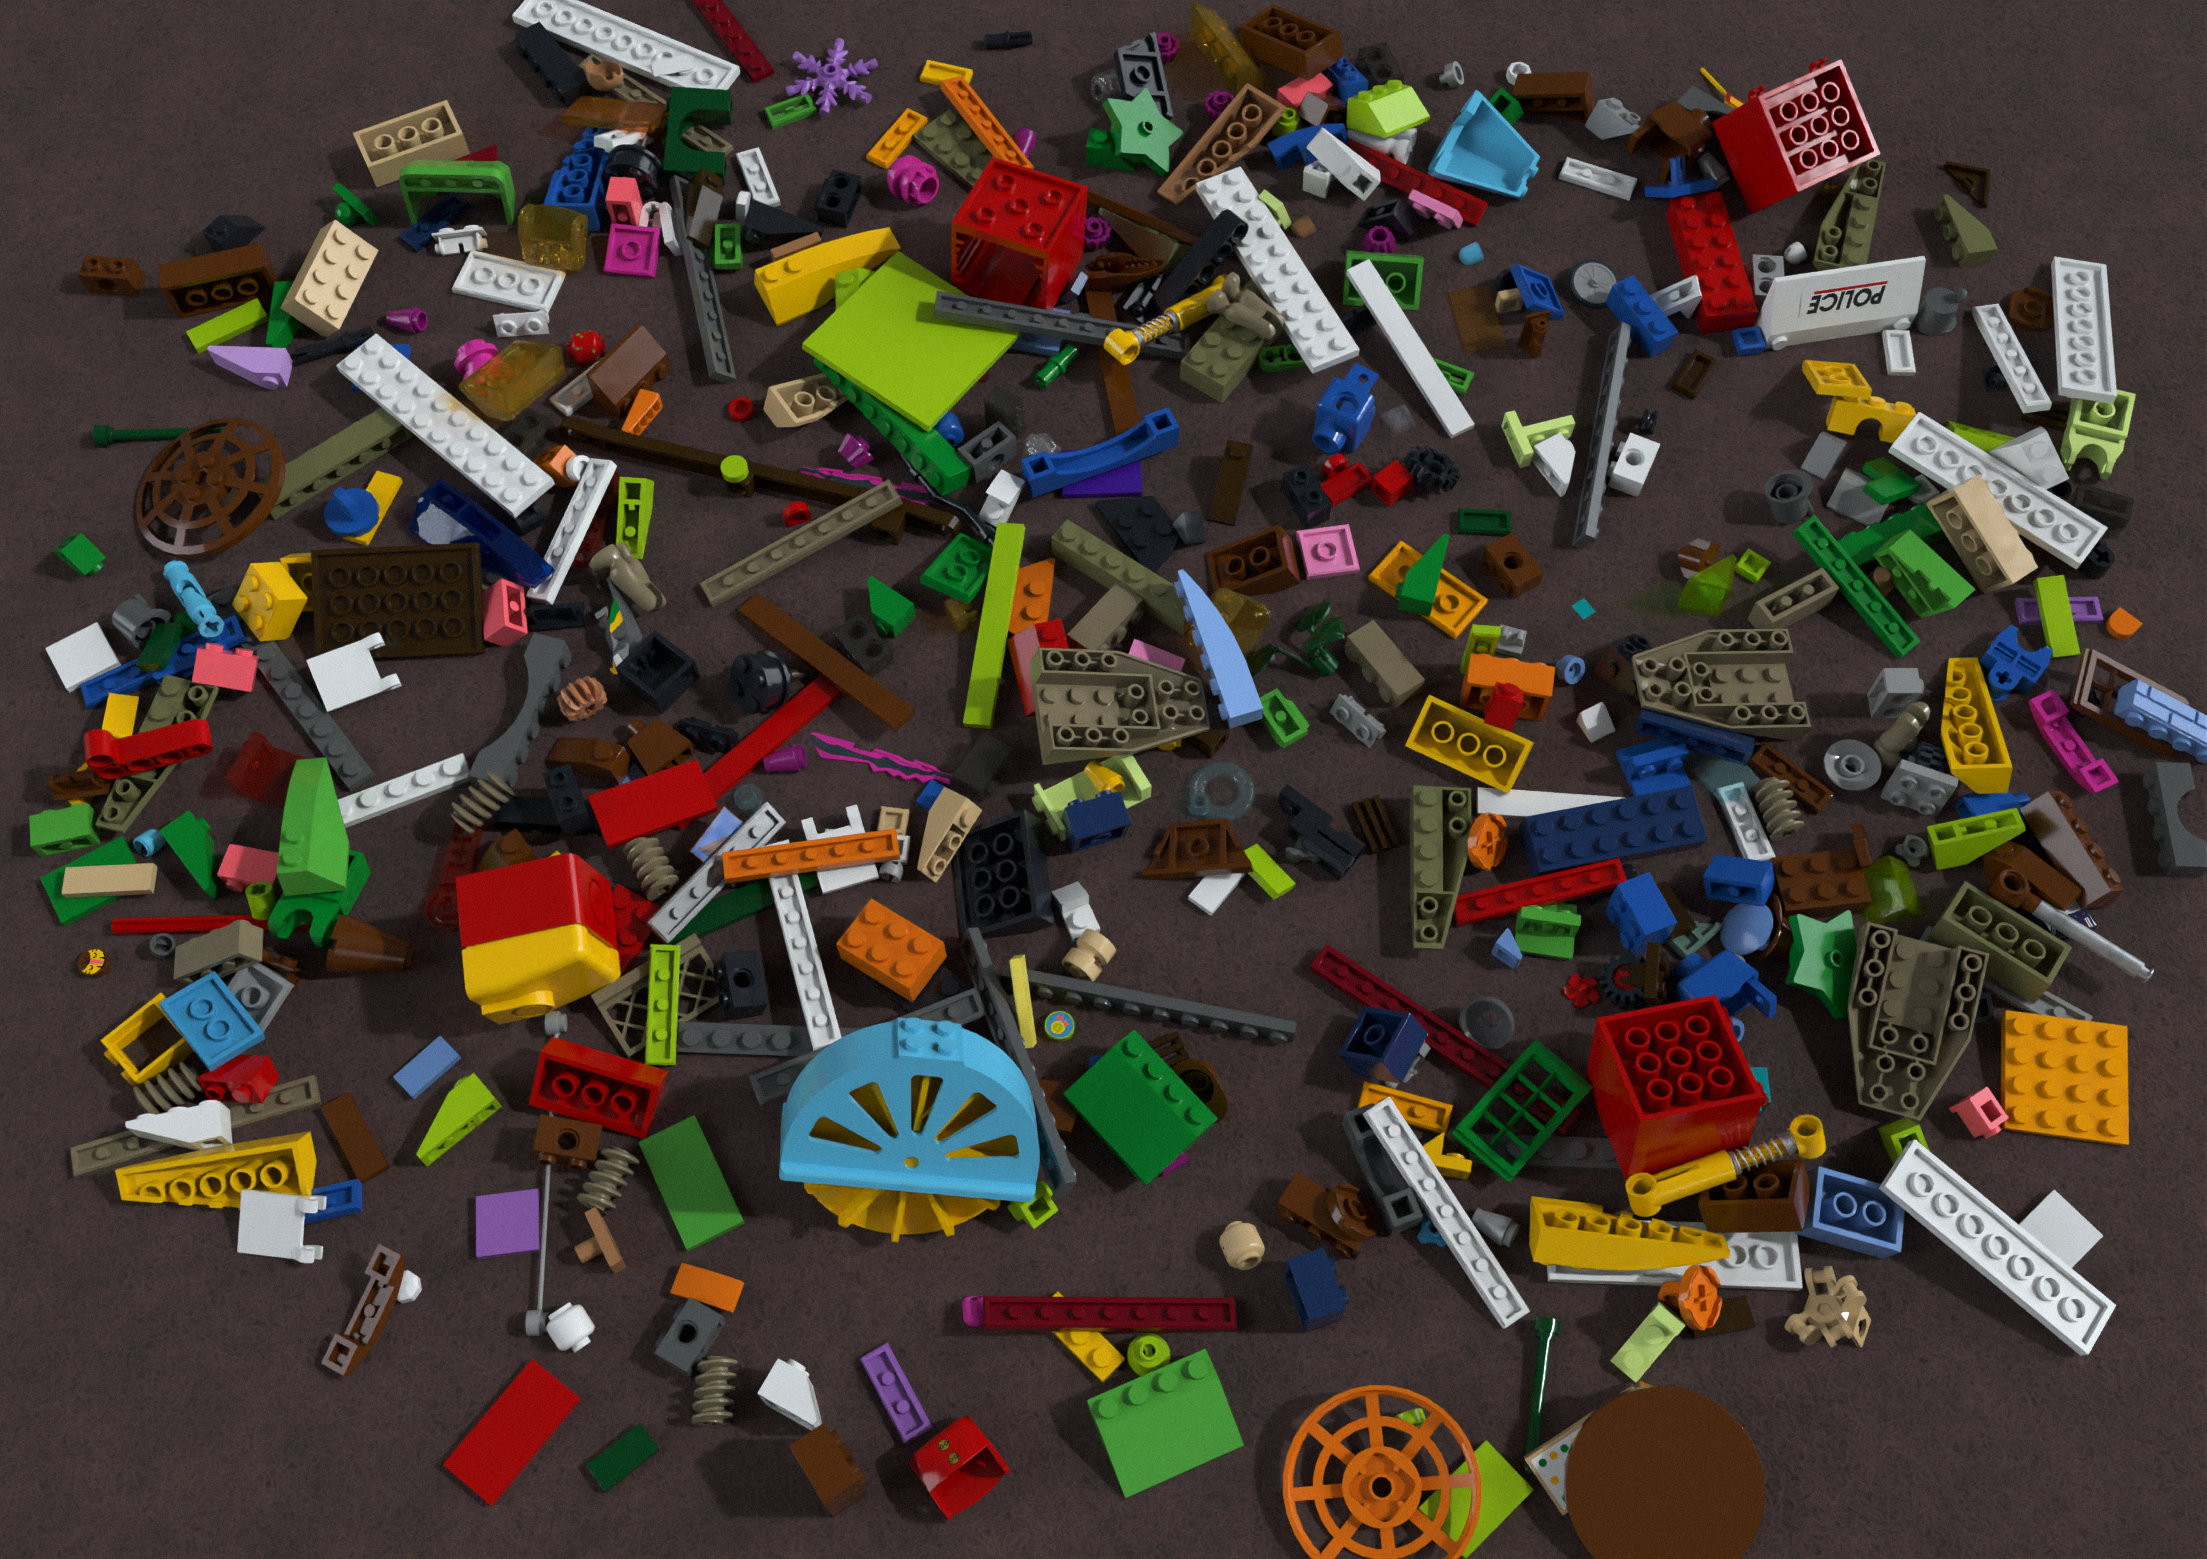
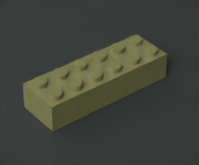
M1251 278L1241 292L1250 290L1268 305ZM1221 314L1180 363V379L1223 403L1258 361L1259 353L1263 348L1270 347L1284 328L1275 329V336L1268 340L1248 328L1228 321Z

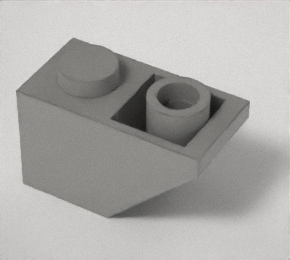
M1608 98L1598 100L1584 126L1603 140L1630 134L1643 126L1644 123L1640 121L1641 118L1637 114L1625 109L1620 100Z

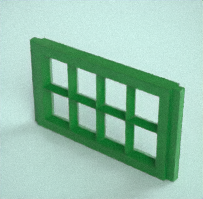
M1535 1040L1460 1122L1451 1135L1509 1184L1586 1097L1593 1086L1540 1042ZM1532 1060H1535L1550 1073L1549 1077L1540 1087H1537L1521 1073ZM1516 1078L1534 1092L1523 1106L1505 1092L1507 1087ZM1555 1078L1573 1092L1562 1107L1544 1093V1090ZM1499 1096L1517 1110L1516 1114L1506 1125L1488 1111L1489 1107ZM1538 1097L1557 1111L1546 1125L1542 1124L1527 1111ZM1482 1115L1500 1129L1499 1133L1489 1144L1471 1130V1127ZM1522 1115L1540 1130L1529 1144L1510 1130ZM1505 1134L1523 1149L1512 1163L1494 1149V1146Z

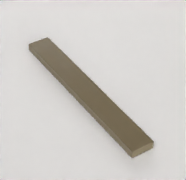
M592 53L577 67L585 75L584 65L588 60H592L594 64L598 65L601 63L602 58ZM623 73L624 79L621 85L608 92L664 128V118L669 117L666 101ZM701 124L688 129L681 138V141L697 151L725 152L727 156L734 150L733 145Z
M888 479L699 584L710 604L714 607L902 505V500Z
M311 1075L274 1086L263 1103L226 1101L221 1103L230 1110L231 1131H235L321 1105L317 1077ZM130 1130L71 1147L73 1176L80 1178L176 1149L180 1146L138 1137Z

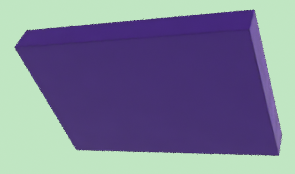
M1061 450V453H1068L1078 450ZM1141 460L1062 487L1063 499L1142 497Z

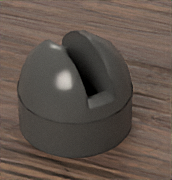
M157 934L150 941V950L155 957L160 959L168 958L175 951V940L169 934ZM155 946L171 947L169 951L155 949Z

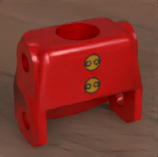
M968 1414L952 1422L919 1448L912 1458L907 1461L949 1522L954 1519V1515L964 1511L984 1497L1004 1474L1007 1477L1011 1473L1004 1459Z

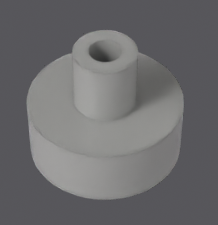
M1454 61L1445 65L1444 74L1439 75L1441 84L1448 83L1451 88L1463 85L1464 75L1458 62Z

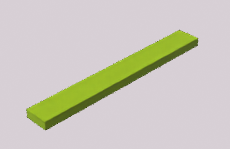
M997 523L963 725L966 727L992 729L1026 529L1024 524Z

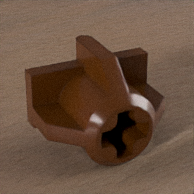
M1699 538L1684 545L1677 555L1678 565L1684 577L1707 584L1712 567L1719 568L1720 566L1719 563L1715 562L1720 545Z

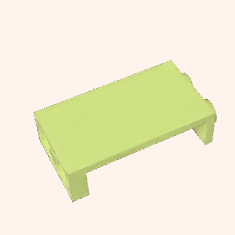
M1132 754L1113 756L1100 763L1122 776L1125 788L1121 795L1126 809L1151 797V784ZM1084 771L1044 791L1039 783L1035 784L1032 801L1036 810L1039 813L1043 811L1048 818L1045 820L1049 832L1052 835L1057 834L1059 839L1063 841L1066 839V828L1061 818L1065 807H1068L1067 804L1080 798H1084V801L1094 799L1095 795L1099 792Z

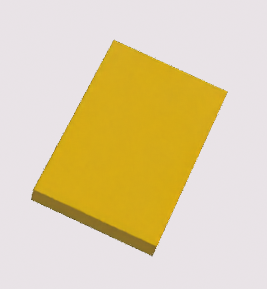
M1813 360L1803 361L1802 371L1816 394L1870 399L1872 389L1855 364Z

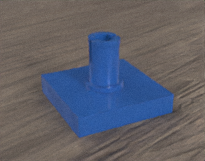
M1686 157L1669 158L1671 181L1645 187V197L1673 198L1715 189V180L1686 178Z

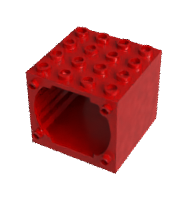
M992 157L951 222V285L970 297L1052 311L1083 257L1088 187Z

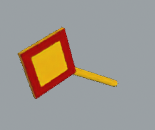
M1704 68L1700 69L1701 73L1725 97L1724 104L1734 110L1745 104L1726 92Z

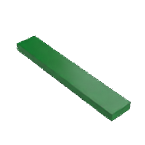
M1815 515L1791 533L1818 566L1827 572L1839 587V591L1898 659L1921 642Z

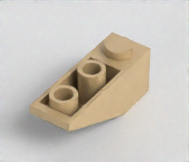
M944 787L928 813L917 869L937 883L982 810L967 797Z

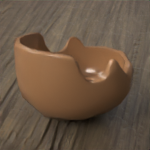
M602 59L601 63L596 65L592 60H588L584 65L587 81L597 91L615 89L621 85L624 79L622 66L616 62H608L606 59Z

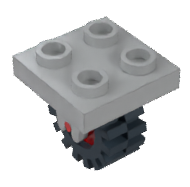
M1920 741L1913 751V756L1910 755L1908 761L1903 759L1900 761L1884 786L1881 798L1890 801L1894 805L1917 810L1923 815L1937 817L1957 788L1959 778L1943 773L1944 748Z

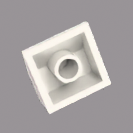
M2041 426L1989 451L1992 457L2044 489L2051 488L2069 479L2047 431Z
M778 1358L757 1394L765 1405L812 1431L822 1424L814 1387L808 1378L810 1374L805 1371L806 1368L790 1358L786 1363Z

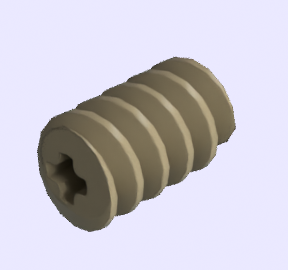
M490 771L486 772L489 779L488 782L480 778L477 780L480 786L479 790L471 786L468 788L472 795L470 798L463 794L460 795L462 805L455 802L451 803L454 810L453 813H450L451 816L470 834H473L475 831L472 824L480 827L483 825L481 816L488 819L492 817L489 808L496 811L501 808L498 800L504 803L509 801L507 792L515 795L499 776Z
M1776 777L1759 780L1752 786L1753 792L1756 793V801L1760 803L1759 809L1763 813V820L1767 823V831L1771 834V841H1781L1790 838L1805 826L1804 821H1794L1801 816L1800 811H1791V809L1797 806V802L1795 800L1787 801V799L1793 796V791H1783V789L1790 785L1789 781L1779 780Z
M639 837L626 843L623 847V853L627 856L629 864L632 865V870L637 875L636 878L641 884L642 890L646 893L647 899L649 901L659 900L670 893L672 888L678 883L679 878L677 875H673L674 868L668 865L669 859L667 856H663V848L658 847L659 840L657 838Z
M191 1060V1067L180 1062V1073H176L172 1068L167 1069L168 1079L157 1074V1085L155 1086L149 1080L144 1081L146 1088L144 1092L137 1086L133 1087L135 1098L145 1114H162V1108L168 1112L169 1109L174 1108L173 1102L179 1106L185 1103V1096L189 1099L196 1098V1089L201 1093H205L197 1080L202 1075V1072L194 1060Z
M609 1145L610 1149L601 1150L600 1154L604 1160H597L594 1163L599 1171H591L588 1175L594 1183L585 1182L582 1187L587 1194L580 1193L576 1197L580 1204L589 1209L596 1207L605 1216H608L604 1211L605 1208H616V1205L610 1200L611 1197H622V1194L616 1187H627L628 1185L622 1178L623 1174L632 1176L634 1174L628 1167V1164H639L640 1162L627 1151Z
M705 1356L701 1358L704 1361L696 1365L697 1371L703 1374L695 1378V1383L702 1387L694 1390V1396L700 1400L694 1402L692 1408L699 1414L693 1415L691 1422L697 1426L727 1427L728 1425L723 1423V1419L733 1417V1413L724 1410L727 1405L734 1404V1400L726 1397V1393L736 1390L735 1386L727 1384V1380L737 1377V1374L729 1371L728 1367L737 1365L738 1361L723 1356Z

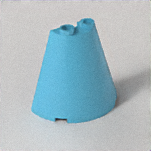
M1476 90L1461 109V114L1456 118L1455 122L1453 121L1431 160L1427 174L1434 178L1521 200L1528 190V187H1526L1527 179L1531 181L1538 171L1536 164L1540 156L1492 104Z

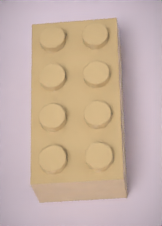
M447 100L353 133L376 187L399 180L401 169L413 160L453 161L470 154L464 135Z
M333 220L320 229L280 308L321 336H330L340 329L378 250L337 220Z
M1980 474L1948 488L1926 503L1984 594L2014 584L2038 568L2032 553L2026 549L2019 538L2018 531L2011 525L2004 514L2003 507L1997 503L1990 492L1989 485L1982 479Z

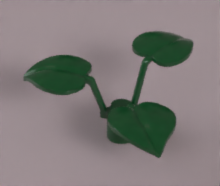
M1326 598L1321 603L1308 609L1296 623V630L1298 632L1308 629L1311 634L1302 645V648L1308 651V660L1279 646L1274 647L1272 643H1269L1256 650L1246 660L1251 677L1270 665L1276 653H1281L1305 665L1308 670L1313 667L1323 678L1332 674L1337 669L1339 662L1324 645L1345 637L1342 630V620L1338 615L1323 621L1330 612L1332 606L1331 599Z

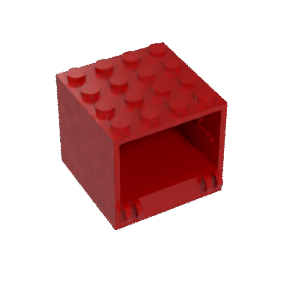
M1826 57L1812 62L1809 65V74L1766 93H1763V89L1767 88V85L1758 86L1748 92L1749 102L1712 122L1750 215L1880 155L1842 59L1827 66L1824 65V62L1829 60Z
M1716 995L1596 1019L1584 1080L1593 1086L1589 1093L1625 1181L1636 1173L1642 1172L1653 1175L1724 1149L1728 1153V1151L1734 1152L1735 1149L1742 1151L1743 1146H1749L1760 1108L1768 1103L1769 1098L1763 1092L1764 1088L1761 1082L1756 1081L1732 1030L1733 1022L1728 1016V1011L1724 1006H1721Z

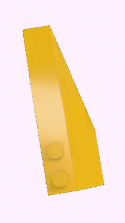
M890 227L846 236L808 248L756 269L754 285L776 325L780 326L823 307L836 296L835 274L858 267L872 270L899 251L901 247Z
M1978 657L1949 658L1940 736L1951 774L1959 778L1960 781L1977 794L2008 793L2013 767Z
M311 1131L156 1159L118 1168L115 1170L121 1200L151 1203L176 1202L178 1205L191 1206L199 1204L209 1205L210 1208L235 1207L240 1210L241 1191L244 1189L312 1196L311 1191L314 1184L317 1160Z
M1531 1196L1529 1246L1533 1262H1539L1547 1266L1554 1264L1571 1266L1579 1270L1585 1268L1649 1270L1695 1265L1729 1258L1730 1256L1724 1235L1683 1225L1679 1230H1676L1665 1223V1221L1652 1218L1650 1223L1633 1219V1213L1621 1211L1620 1216L1603 1212V1206L1597 1204Z

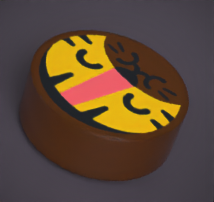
M91 948L80 956L78 968L88 978H99L109 971L112 963L111 957L103 949Z

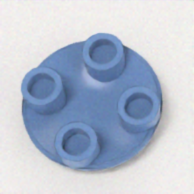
M1738 904L1733 907L1722 921L1724 927L1720 931V940L1724 948L1739 955H1746L1756 950H1765L1770 944L1769 936L1773 928L1772 910L1766 905L1762 907Z

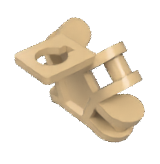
M1824 1266V1270L1814 1271L1813 1268H1805V1280L1809 1290V1297L1803 1313L1790 1316L1786 1321L1785 1329L1791 1334H1798L1800 1341L1807 1346L1814 1344L1824 1335L1831 1348L1837 1345L1836 1340L1847 1336L1848 1339L1852 1338L1855 1345L1862 1348L1871 1318L1864 1308L1867 1301L1866 1296L1862 1291L1857 1290L1858 1284L1855 1277L1852 1275L1844 1276L1836 1283L1832 1266ZM1826 1283L1829 1292L1818 1293L1817 1284ZM1847 1296V1297L1845 1298L1844 1303H1843V1301L1841 1300V1298ZM1862 1321V1327H1861V1331H1860V1333H1859V1326H1858V1325H1859V1322Z

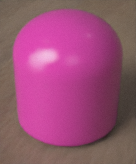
M983 1296L964 1298L962 1300L964 1322L971 1327L982 1326ZM973 1297H977V1298H978V1300H970V1299L973 1298Z

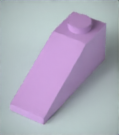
M208 346L207 350L217 365L270 390L288 386L293 361L286 348Z

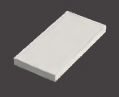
M471 250L452 287L453 293L539 312V310L549 312L566 273L563 270Z

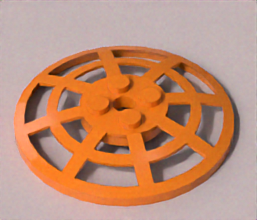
M1368 1385L1353 1388L1333 1396L1318 1406L1303 1422L1294 1436L1286 1456L1283 1472V1498L1287 1517L1294 1535L1312 1559H1335L1343 1547L1367 1558L1397 1559L1417 1552L1431 1540L1448 1553L1443 1559H1458L1472 1539L1479 1520L1482 1502L1481 1476L1477 1458L1468 1438L1458 1423L1443 1408L1427 1397L1404 1388L1390 1385ZM1378 1396H1391L1408 1400L1425 1408L1431 1414L1420 1428L1402 1419L1380 1416ZM1365 1397L1367 1417L1348 1423L1333 1436L1317 1423L1325 1414L1337 1406L1353 1399ZM1441 1422L1451 1431L1459 1443L1467 1461L1469 1473L1449 1475L1442 1453L1429 1438ZM1382 1426L1402 1430L1413 1437L1401 1452L1394 1448L1385 1447L1383 1444ZM1369 1427L1371 1448H1367L1355 1456L1340 1443L1353 1432ZM1308 1434H1311L1324 1446L1315 1465L1313 1486L1293 1488L1296 1459ZM1422 1446L1428 1450L1434 1459L1439 1476H1419L1411 1460ZM1333 1453L1347 1465L1342 1484L1323 1485L1325 1467L1330 1455ZM1378 1477H1385L1391 1483V1492L1386 1497H1378L1372 1490V1483ZM1471 1487L1469 1515L1461 1536L1455 1542L1440 1529L1449 1511L1451 1488ZM1441 1489L1439 1508L1434 1520L1431 1521L1417 1509L1421 1498V1491ZM1344 1497L1352 1515L1341 1529L1337 1527L1331 1518L1325 1504V1499ZM1315 1500L1321 1521L1328 1532L1334 1537L1322 1553L1313 1545L1304 1531L1297 1514L1295 1501ZM1409 1519L1424 1532L1413 1542L1395 1548L1393 1527L1399 1526ZM1362 1523L1370 1527L1379 1528L1382 1549L1366 1547L1353 1541L1351 1537Z

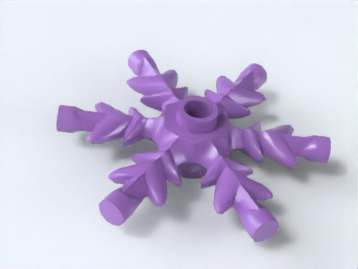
M841 38L835 40L834 50H827L831 58H826V60L830 64H826L823 67L820 60L817 63L815 62L813 55H809V58H806L796 51L792 59L797 63H801L798 68L808 70L807 73L809 74L817 73L818 76L815 79L806 77L807 80H795L794 82L797 85L785 87L786 93L789 97L801 91L803 96L810 89L814 92L817 86H822L824 90L818 93L821 97L816 101L817 105L822 104L819 111L821 116H828L830 105H837L833 97H838L835 91L843 88V94L845 95L848 92L852 100H855L857 96L868 104L872 99V95L863 91L866 89V86L855 85L857 81L847 82L846 78L848 76L858 78L857 74L868 75L867 69L878 68L877 60L874 58L863 63V60L860 59L854 66L850 63L847 69H842L840 65L846 61L842 58L847 55L848 51L842 50L844 40Z

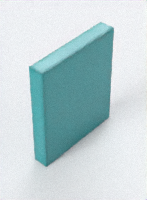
M1584 598L1572 605L1573 609L1583 620L1596 612Z

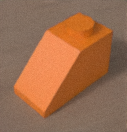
M565 444L542 450L533 463L552 477L556 485L566 488L570 486L575 487L579 484V482L572 481L566 473L567 461L576 454Z

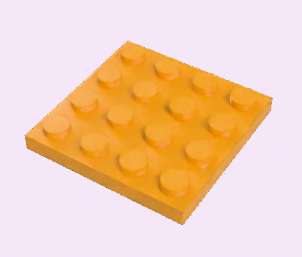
M2009 1010L2002 1012L2001 1107L2009 1117L2001 1123L2002 1130L2119 1146L2129 1145L2127 1026Z

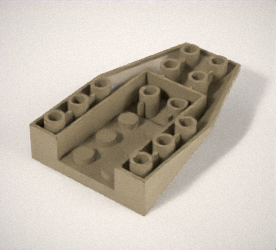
M1788 629L1706 630L1631 657L1641 708L1726 731L1788 741H1800L1811 728L1806 703L1794 702L1785 665L1793 654Z
M1038 648L1029 663L1042 765L1134 754L1200 734L1210 729L1201 678L1121 651Z
M1867 922L1859 929L1847 1005L1857 1104L1920 1121L1971 1041L1990 953L1963 946H1957L1953 949L1898 935V929Z

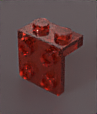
M253 731L249 739L243 743L241 753L236 762L228 769L226 780L237 794L284 809L296 761L308 758L275 748L264 734Z

